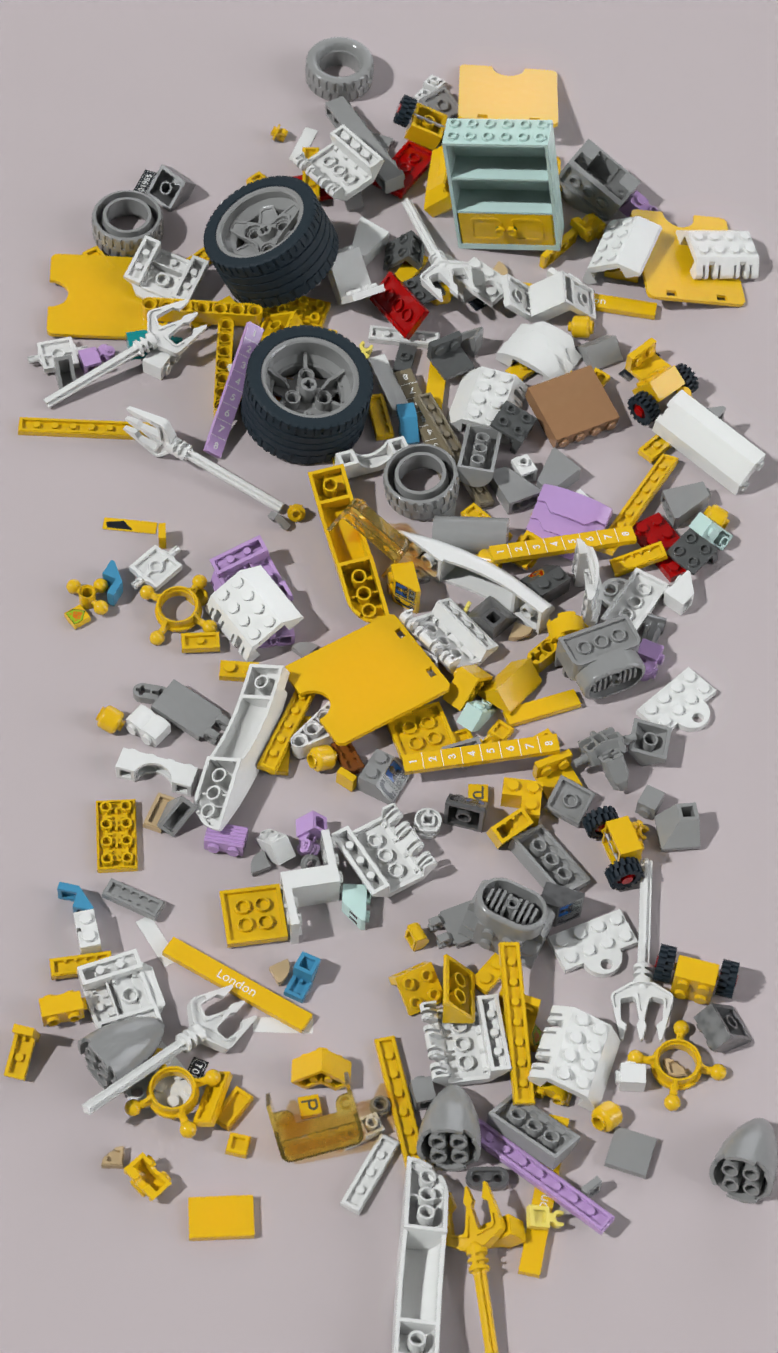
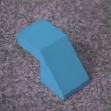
M414 402L396 404L399 436H404L408 445L419 444L418 420Z
M111 560L102 576L108 582V587H110L107 592L108 604L115 606L123 594V582L115 561Z
M59 882L57 888L58 899L73 901V913L94 909L80 886Z
M302 951L293 967V976L284 990V996L303 1003L312 987L321 959Z

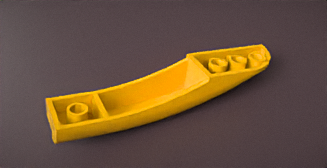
M344 464L308 472L327 543L349 608L358 618L367 623L388 615L389 611L373 555L361 525Z

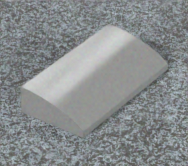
M542 824L511 839L508 849L543 888L546 881L580 891L591 882L588 875Z
M512 1094L488 1113L486 1121L488 1125L551 1170H554L569 1155L581 1138L534 1105L513 1106Z

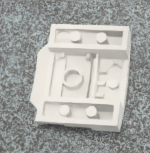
M145 235L123 278L132 284L135 295L141 299L156 297L190 300L209 267V261L195 255L192 256L191 260L161 249V241Z
M544 321L533 324L522 323L509 340L503 344L496 355V360L508 367H511L517 361L543 375L542 382L567 374L571 370L573 371L582 359L580 353L575 349L573 337Z
M579 538L576 540L571 573L574 587L585 586L580 616L582 615L584 623L591 627L597 625L599 621L603 588L595 550L593 547L587 546Z
M137 949L77 967L81 988L96 1030L116 1021L134 1017L153 1016L156 1019L160 1018L162 1020L160 1014L166 1003L153 967L141 962Z

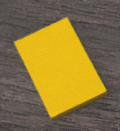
M253 1195L188 1197L189 1241L255 1238Z

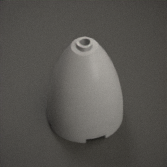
M141 1016L116 1021L80 1039L77 1043L80 1054H85V1060L88 1064L86 1067L102 1088L106 1089L154 1055L164 1035L163 1029L165 1026L160 1018L156 1019L153 1016Z
M456 1084L446 1086L432 1100L422 1119L418 1133L416 1151L419 1158L433 1164L434 1169L449 1172L465 1170L467 1165L474 1161L477 1162L481 1155V1130L477 1112L469 1095L462 1087ZM449 1136H451L450 1145L452 1147V1151H448Z
M755 1118L747 1121L730 1134L718 1150L711 1164L709 1175L713 1185H718L723 1191L727 1192V1197L743 1203H757L758 1199L766 1196L769 1197L778 1167V1147L771 1124L764 1118ZM744 1176L746 1178L745 1183L740 1184Z

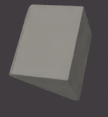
M604 335L575 347L582 356L584 363L587 366L591 365L593 370L595 367L602 370L623 362L617 337L613 335Z
M634 718L631 733L635 732L637 740L630 742L629 754L641 766L666 762L672 728Z

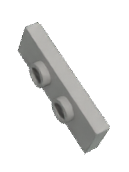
M112 878L102 892V898L154 921L157 920L165 907L164 901Z

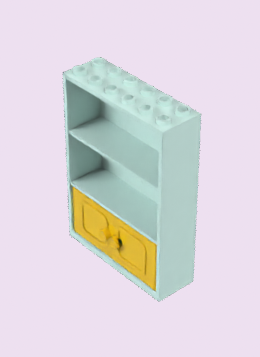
M447 118L442 147L458 248L560 251L564 231V218L553 120Z

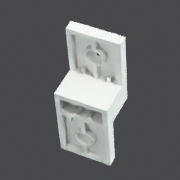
M447 253L445 254L447 260H456ZM473 257L468 262L471 264L474 293L472 294L466 289L465 282L467 279L465 275L453 276V282L458 287V298L456 299L464 303L474 295L490 307H493L504 297L502 289L503 275Z

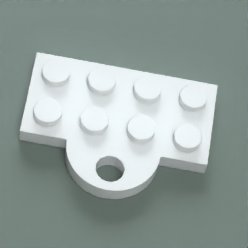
M637 567L628 580L624 578L606 580L602 584V605L607 610L600 618V623L627 614L638 632L646 621L648 613L651 614L669 584ZM611 588L615 592L608 593L605 591V589Z
M688 667L638 708L636 715L642 720L670 727L672 731L678 727L686 732H697L708 724L710 709L706 702L716 694V689ZM699 717L702 719V722H695L693 718Z
M620 909L553 934L547 938V942L565 974L584 967L589 974L599 978L614 975L620 969L622 951L638 945V940ZM609 963L612 968L608 970L603 969L601 964Z
M161 1040L158 1048L164 1049L167 1046ZM176 1057L166 1062L167 1067L178 1066L184 1068ZM156 1069L125 1091L127 1099H136L138 1101L145 1099L147 1086L159 1069ZM168 1076L157 1083L154 1089V1096L164 1106L178 1107L189 1099L192 1089L184 1078ZM199 1087V1100L202 1098L204 1093V1090L201 1087ZM135 1089L143 1091L140 1097H134L131 1093Z

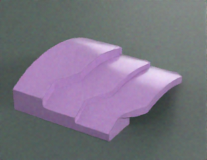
M544 484L526 530L541 538L604 530L613 512L610 507L590 497L562 487ZM574 553L562 554L558 556H561L565 559L572 561L574 558Z
M260 535L209 559L214 569L210 581L214 591L240 570L261 565L290 601L294 600L285 580H282L270 558L268 549Z

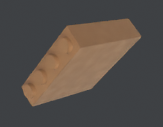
M591 365L528 387L525 395L553 448H563L571 442H580L590 435L596 436L601 431L612 430L617 426L620 418Z

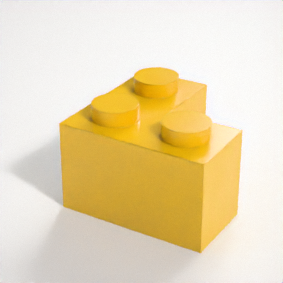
M476 664L460 666L453 674L454 679L450 683L449 692L444 694L442 699L459 711H463L466 703L473 701L475 696L491 682L493 676Z
M504 777L500 806L523 807L534 822L529 827L538 826L543 782Z
M317 1048L315 1051L292 1059L291 1083L305 1090L319 1084L335 1091L351 1085V1061L329 1051L327 1048Z

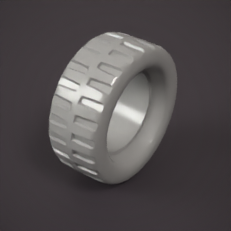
M345 37L324 39L316 43L307 54L305 67L306 82L317 96L330 101L341 96L346 101L355 100L364 95L371 87L373 81V57L362 43L354 39ZM331 66H346L356 73L350 76L336 77L323 71Z
M122 190L106 195L95 205L92 212V233L96 245L110 256L134 257L145 235L161 241L163 237V214L159 204L149 195L133 190ZM121 216H136L146 221L142 226L132 230H121L109 223Z
M413 444L404 447L391 456L384 468L383 484L387 501L398 514L404 517L426 520L434 518L435 515L440 516L452 507L459 495L460 481L456 462L448 452L438 446ZM420 468L435 470L442 476L436 486L425 491H413L401 483V479L405 474Z

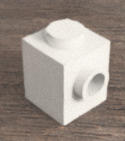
M528 454L517 456L511 460V470L530 483L536 481L537 468Z
M632 1061L621 1063L619 1070L615 1071V1083H619V1091L644 1092L646 1086V1064H636Z

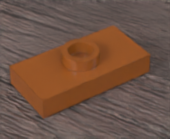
M335 742L331 743V747L337 752V760L341 767L354 775L362 772L365 765L352 743L345 746H338Z

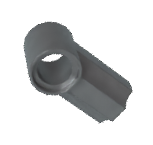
M648 613L640 643L643 638L657 643L660 634L664 631L667 618Z

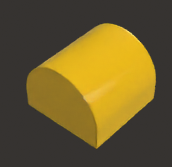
M416 922L407 926L404 937L411 949L415 952L424 948L429 943V939L420 924Z

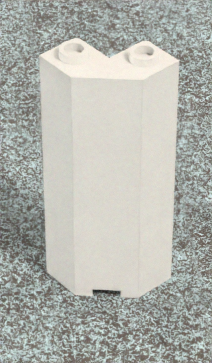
M681 389L670 399L665 412L657 417L652 431L670 443L672 447L734 495H737L740 491L743 492L749 485L750 475L755 470L759 471L765 463L763 460L766 454Z

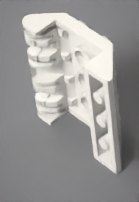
M341 125L330 133L332 140L330 145L309 159L305 158L304 152H301L294 157L293 163L302 171H305L306 175L321 188H324L332 198L347 201L374 182L384 163V159L345 125Z
M640 216L609 221L584 274L583 282L595 284L598 282L595 278L597 272L617 268L621 269L626 278L641 276L662 227Z
M676 230L675 233L680 245H688L693 256L694 263L690 270L693 279H707L709 265H711L710 274L712 279H738L740 265H742L741 274L743 279L758 278L759 255L749 231Z
M483 366L463 373L447 421L452 430L462 432L464 424L467 425V423L491 427V422L505 401H509L522 408L523 403L521 401L525 400L528 386L517 375ZM502 434L500 443L508 444L511 439Z
M261 565L237 572L211 594L205 607V611L212 620H219L217 626L235 648L239 647L238 653L242 655L246 662H253L259 657L260 654L256 649L284 625L291 630L304 618Z
M450 597L437 601L430 613L413 617V609L402 612L399 616L400 621L410 634L431 654L436 656L438 661L452 675L460 666L474 664L479 666L499 647Z
M395 803L383 807L381 817L351 831L349 826H346L331 834V837L334 836L336 845L373 897L389 898L422 881L438 864L429 851L422 852L416 858V855L425 845L407 820L395 828L403 818L402 812H399L400 810Z
M498 994L477 996L474 1023H443V1007L436 1008V1001H427L419 1005L422 1021L428 1023L423 1027L428 1058L436 1061L430 1064L432 1082L444 1086L485 1083L512 1070Z
M554 1005L551 1008L547 1021L549 1024L558 1027H545L537 1049L538 1052L535 1055L538 1061L548 1063L534 1062L527 1079L540 1087L544 1083L549 1082L580 1097L578 1105L592 1112L601 1104L621 1041L610 1024L576 1007Z

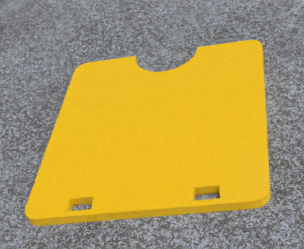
M461 65L459 68L458 119L553 120V127H557V72L525 68L519 75L506 76L495 72L492 66Z
M632 210L630 217L640 216L662 227L642 272L646 293L649 298L742 307L744 305L745 298L740 277L738 279H712L710 274L711 265H709L707 279L692 278L690 270L694 263L693 256L688 245H680L675 233L676 230H728L724 219L694 215L693 223L690 226L678 227L668 222L662 212ZM667 293H674L675 296L667 295ZM717 298H725V301L717 300Z
M54 254L51 257L50 283L64 287L68 297L59 305L48 306L47 334L52 337L126 340L127 332L147 330V320L143 319L141 314V302L143 299L135 295L132 284L123 278L133 257L106 256L115 266V268L108 271L110 265L106 262L105 256ZM168 322L159 323V325L164 326Z
M393 614L385 615L285 666L290 672L288 681L300 696L320 694L329 700L330 709L319 721L338 746H345L448 693L450 690L448 680L400 620ZM400 630L405 635L402 638H399L396 634ZM431 669L436 674L433 677H430V675L427 673Z

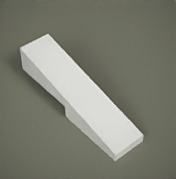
M385 354L368 358L378 389L384 395L391 417L397 416L396 404L408 403L396 376Z

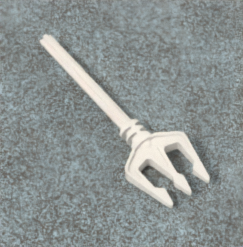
M405 198L402 205L429 253L428 260L431 266L420 275L421 285L440 302H443L442 291L435 288L433 282L441 280L449 287L450 293L458 298V287L453 282V276L465 275L467 279L465 282L466 289L473 294L474 285L471 264L464 261L447 260L444 252L438 250L412 200Z
M189 299L152 309L147 313V333L145 338L140 337V342L137 340L133 341L132 347L43 400L46 406L51 408L139 355L141 357L145 356L144 351L150 353L149 348L152 350L157 348L159 351L178 357L207 329V325L194 328L190 337L175 344L170 338L181 327L189 325L198 316V312L184 315L181 320L161 326L158 323V318L172 310L180 312L189 303Z
M128 406L126 410L135 418L127 416L125 420L133 427L125 425L123 430L155 457H161L170 453L183 462L189 460L274 511L281 512L284 503L196 453L192 445L176 437L177 435L167 419ZM139 419L145 420L146 422H148V423L151 424L152 426L143 423V422H142L141 420H139Z
M644 858V860H641L640 865L644 876L640 880L637 963L633 966L634 979L633 982L615 990L611 994V1002L620 1041L624 1040L627 1024L621 1020V1004L632 1001L636 1003L639 1018L636 1026L641 1042L647 1029L645 1018L649 1004L651 1002L663 1004V1020L656 1025L659 1042H662L674 1002L673 994L652 980L654 967L650 964L653 861Z
M233 985L192 998L187 1005L188 1029L176 1035L175 1042L82 1104L84 1113L91 1115L182 1051L188 1053L192 1048H196L197 1044L200 1045L202 1043V1045L221 1053L228 1052L256 1020L257 1016L242 1020L240 1022V1030L229 1038H225L217 1031V1028L228 1016L235 1015L245 1001L230 1004L227 1010L212 1016H206L201 1006L214 997L223 999L233 988Z

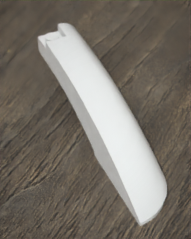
M393 530L385 537V543L409 561H413L414 565H419L438 583L445 582L463 588L485 599L492 596L522 623L533 628V631L537 634L547 627L546 624L550 614L555 611L553 605L517 578L473 553L433 538L401 530Z
M249 665L240 697L229 724L212 754L206 758L195 793L194 804L198 807L195 811L201 822L212 830L220 832L223 830L244 800L259 772L257 764L279 723L288 695L285 687L290 672L284 665Z
M407 1156L402 1202L391 1351L392 1353H439L442 1284L448 1223V1187L443 1176L438 1175L432 1169V1165Z

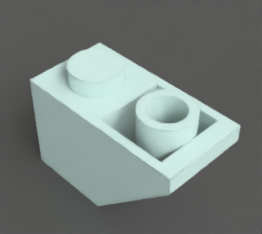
M701 512L698 513L689 525L701 537L722 551L733 537L732 534Z
M485 699L467 702L456 722L471 732L479 731L495 714L497 709L492 707L493 704Z
M343 883L342 912L360 930H365V923H369L370 910H366V905H370L371 894L367 893L365 885Z

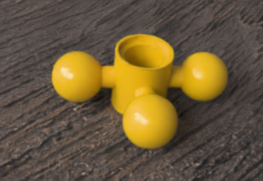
M77 579L68 581L66 585L67 591L71 594H79V604L84 609L93 608L98 615L107 613L109 609L107 602L96 600L97 593H104L108 589V582L105 579H96L93 586H81L80 581Z

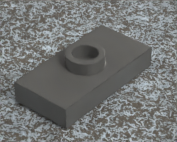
M400 343L392 369L393 372L412 369L417 346Z

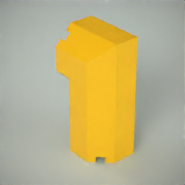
M442 146L432 151L425 193L424 211L431 217H436L452 210Z

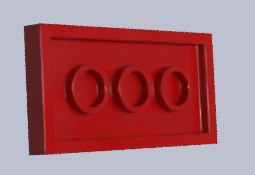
M410 140L403 145L392 160H395L399 170L404 172V187L390 192V194L401 199L430 166L432 151ZM374 180V182H373L372 185H374V186H376V187L382 189V188L378 185V183Z
M389 271L380 283V285H384L385 291L371 295L369 299L399 333L409 340L430 312L400 279Z
M659 512L635 523L633 526L637 543L641 548L661 541L665 551H667L680 538ZM669 557L666 560L655 563L669 582L676 580L680 574L683 575L686 572L684 568Z

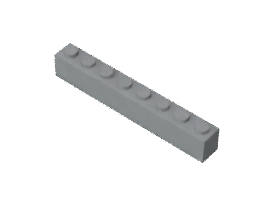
M343 96L325 102L326 116L336 129L341 125H345L384 159V163L375 181L385 194L403 188L404 172L399 170L395 160L389 157L388 151L382 148L380 141L376 140L373 132L367 128L365 121L359 118L358 112L352 109L350 102L346 101Z

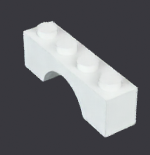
M404 436L386 440L381 448L369 454H357L353 449L339 452L335 455L334 466L344 464L348 479L383 470L391 456L400 449L407 447L408 444Z
M123 747L115 766L116 777L135 782L143 775L159 774L169 780L172 792L189 797L192 796L198 780V767L192 764L179 763L173 759H165L154 754L142 753L132 748L127 749Z

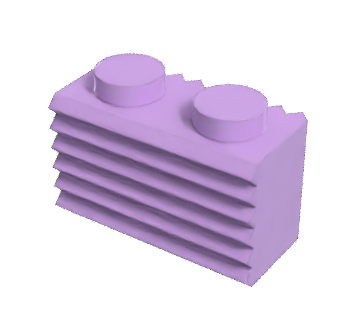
M226 824L221 832L207 827L204 837V849L211 853L224 852L233 857L243 856L248 838V827Z

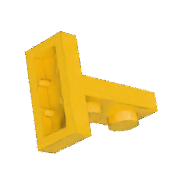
M14 1024L12 1029L14 1038L4 1076L25 1081L35 1042L39 1043L41 1034L35 1028Z

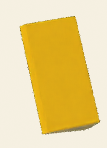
M530 658L511 661L478 693V696L510 714L542 683V679Z
M445 954L443 956V1023H474L475 973L448 954Z

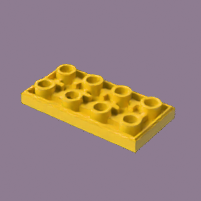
M302 296L299 299H295V301L281 304V306L262 308L263 318L270 314L296 311L304 325L323 327L331 307V302Z
M135 799L96 801L98 873L138 871Z

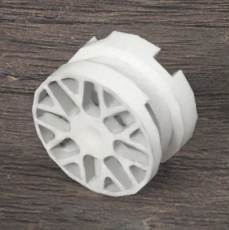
M432 808L419 810L414 818V831L422 839L436 837L441 828V815Z

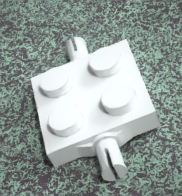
M72 337L37 343L38 355L27 356L29 364L39 362L43 367L44 374L55 372L54 358L72 355L74 368H79L78 351L88 347L87 345L76 347Z
M157 545L151 547L129 566V571L138 577L131 583L132 588L136 590L145 583L152 586L157 592L182 570V564L174 558L175 555L181 552L180 548L175 545L168 552L162 550Z

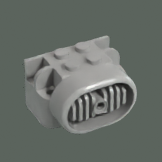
M589 138L559 174L561 196L564 201L585 214L593 213L605 221H609L640 184L637 178Z
M627 614L558 638L554 665L555 667L562 665L564 677L576 681L587 699H602L634 686L643 677L646 669L638 655L640 635Z
M492 878L481 882L464 915L463 924L458 934L471 939L472 942L479 944L484 949L498 953V955L499 942H520L521 963L523 966L531 969L551 931L555 913L547 907L545 900L537 892L506 878Z

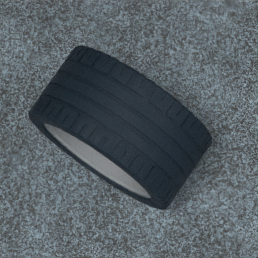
M291 176L265 177L261 180H255L253 183L250 182L246 186H242L241 189L234 191L213 212V215H211L207 222L203 237L206 254L231 294L241 303L259 304L262 308L287 304L313 290L326 277V274L330 272V268L333 267L339 250L337 232L314 191L304 181Z
M291 326V328L286 327L283 330H277L276 333L273 332L266 336L252 351L246 369L241 399V416L248 434L266 452H270L271 455L277 456L279 459H285L288 462L293 461V463L318 464L323 461L328 462L332 457H335L336 453L350 450L357 443L364 429L373 392V373L366 356L348 338H344L343 335L337 334L333 330L330 331L319 326ZM294 376L293 380L286 379L285 377ZM273 395L280 397L281 400L278 401ZM338 395L339 403L333 401L332 397Z

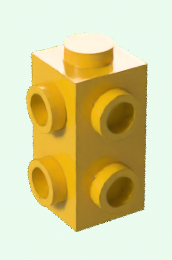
M70 990L64 992V994H50L39 998L43 1026H56L63 1022L79 1021L85 1018L84 1010H88L86 998H81L80 990Z

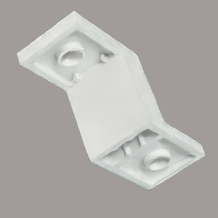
M350 245L338 250L336 261L328 273L337 305L354 302L385 291L383 284L377 285V282L371 284L359 247L353 248Z
M564 271L558 272L530 286L509 274L502 276L504 307L532 323L545 322L569 310L577 315L590 316L591 320H596L594 290Z
M329 829L321 830L320 852L323 866L280 872V890L290 945L298 944L299 935H302L301 913H298L297 908L339 901V893H343L342 871L338 870L339 856L338 853L335 854V838L330 836Z

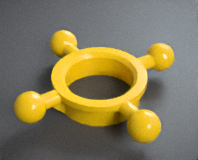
M198 574L192 579L193 585L190 588L174 586L166 589L161 594L155 593L154 588L150 585L141 587L140 596L143 599H152L157 602L155 616L161 627L150 634L149 639L153 645H161L164 642V634L167 630L184 632L199 625L204 632L217 631V623L214 620H204L201 618L202 604L196 596V592L207 585V579L204 575ZM184 596L194 603L195 609L188 618L174 621L163 615L162 606L171 597Z
M678 1020L673 1025L676 1039H671L661 1044L653 1055L645 1056L639 1050H632L627 1056L628 1061L635 1062L636 1064L650 1065L655 1080L663 1087L670 1089L669 1095L664 1099V1106L670 1111L677 1110L681 1105L680 1098L677 1096L678 1091L693 1087L699 1081L701 1074L711 1075L714 1080L719 1081L724 1079L727 1073L726 1068L722 1064H714L710 1067L702 1063L698 1049L692 1043L684 1040V1036L688 1034L690 1029L689 1024L684 1020ZM671 1049L683 1050L693 1058L695 1070L688 1077L673 1078L662 1070L659 1063L660 1056Z
M157 1048V1050L155 1051L154 1055H156L157 1053H159V1052L162 1051L163 1049H162V1048ZM165 1063L158 1068L159 1071L151 1078L147 1086L146 1098L140 1101L136 1099L128 1100L124 1106L125 1112L129 1116H136L140 1113L141 1109L149 1106L160 1117L166 1119L179 1118L181 1123L180 1134L184 1138H191L196 1134L197 1128L193 1122L189 1121L187 1115L194 1110L199 1101V1087L218 1085L221 1081V1074L217 1070L211 1069L205 1073L204 1077L194 1078L186 1069L178 1066L167 1067ZM179 1076L190 1084L192 1092L184 1104L178 1107H167L156 1100L154 1089L157 1083L165 1077Z

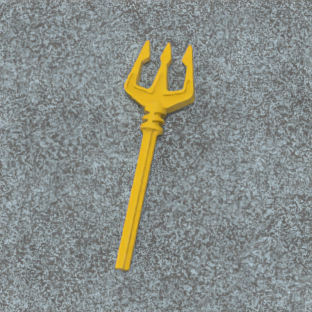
M483 1181L482 1198L488 1201L491 1224L483 1229L481 1228L474 1209L475 1199L470 1188L465 1186L463 1203L466 1207L465 1232L462 1235H455L452 1214L457 1206L452 1193L448 1191L446 1245L465 1252L466 1256L470 1257L467 1261L471 1265L468 1271L474 1276L485 1353H499L487 1272L490 1271V1266L487 1265L489 1258L485 1256L488 1254L487 1249L491 1248L505 1232L506 1224L488 1182Z

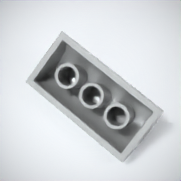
M467 423L457 465L459 479L464 484L471 487H482L492 480L502 433L492 427Z
M435 515L432 538L470 553L478 554L481 549H489V546L508 543L510 520L509 518Z

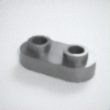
M472 1167L466 1174V1184L473 1190H482L483 1181L488 1182L491 1190H501L507 1186L509 1180L507 1170L502 1167ZM478 1178L480 1181L474 1182L472 1179ZM500 1178L501 1182H496L494 1179Z

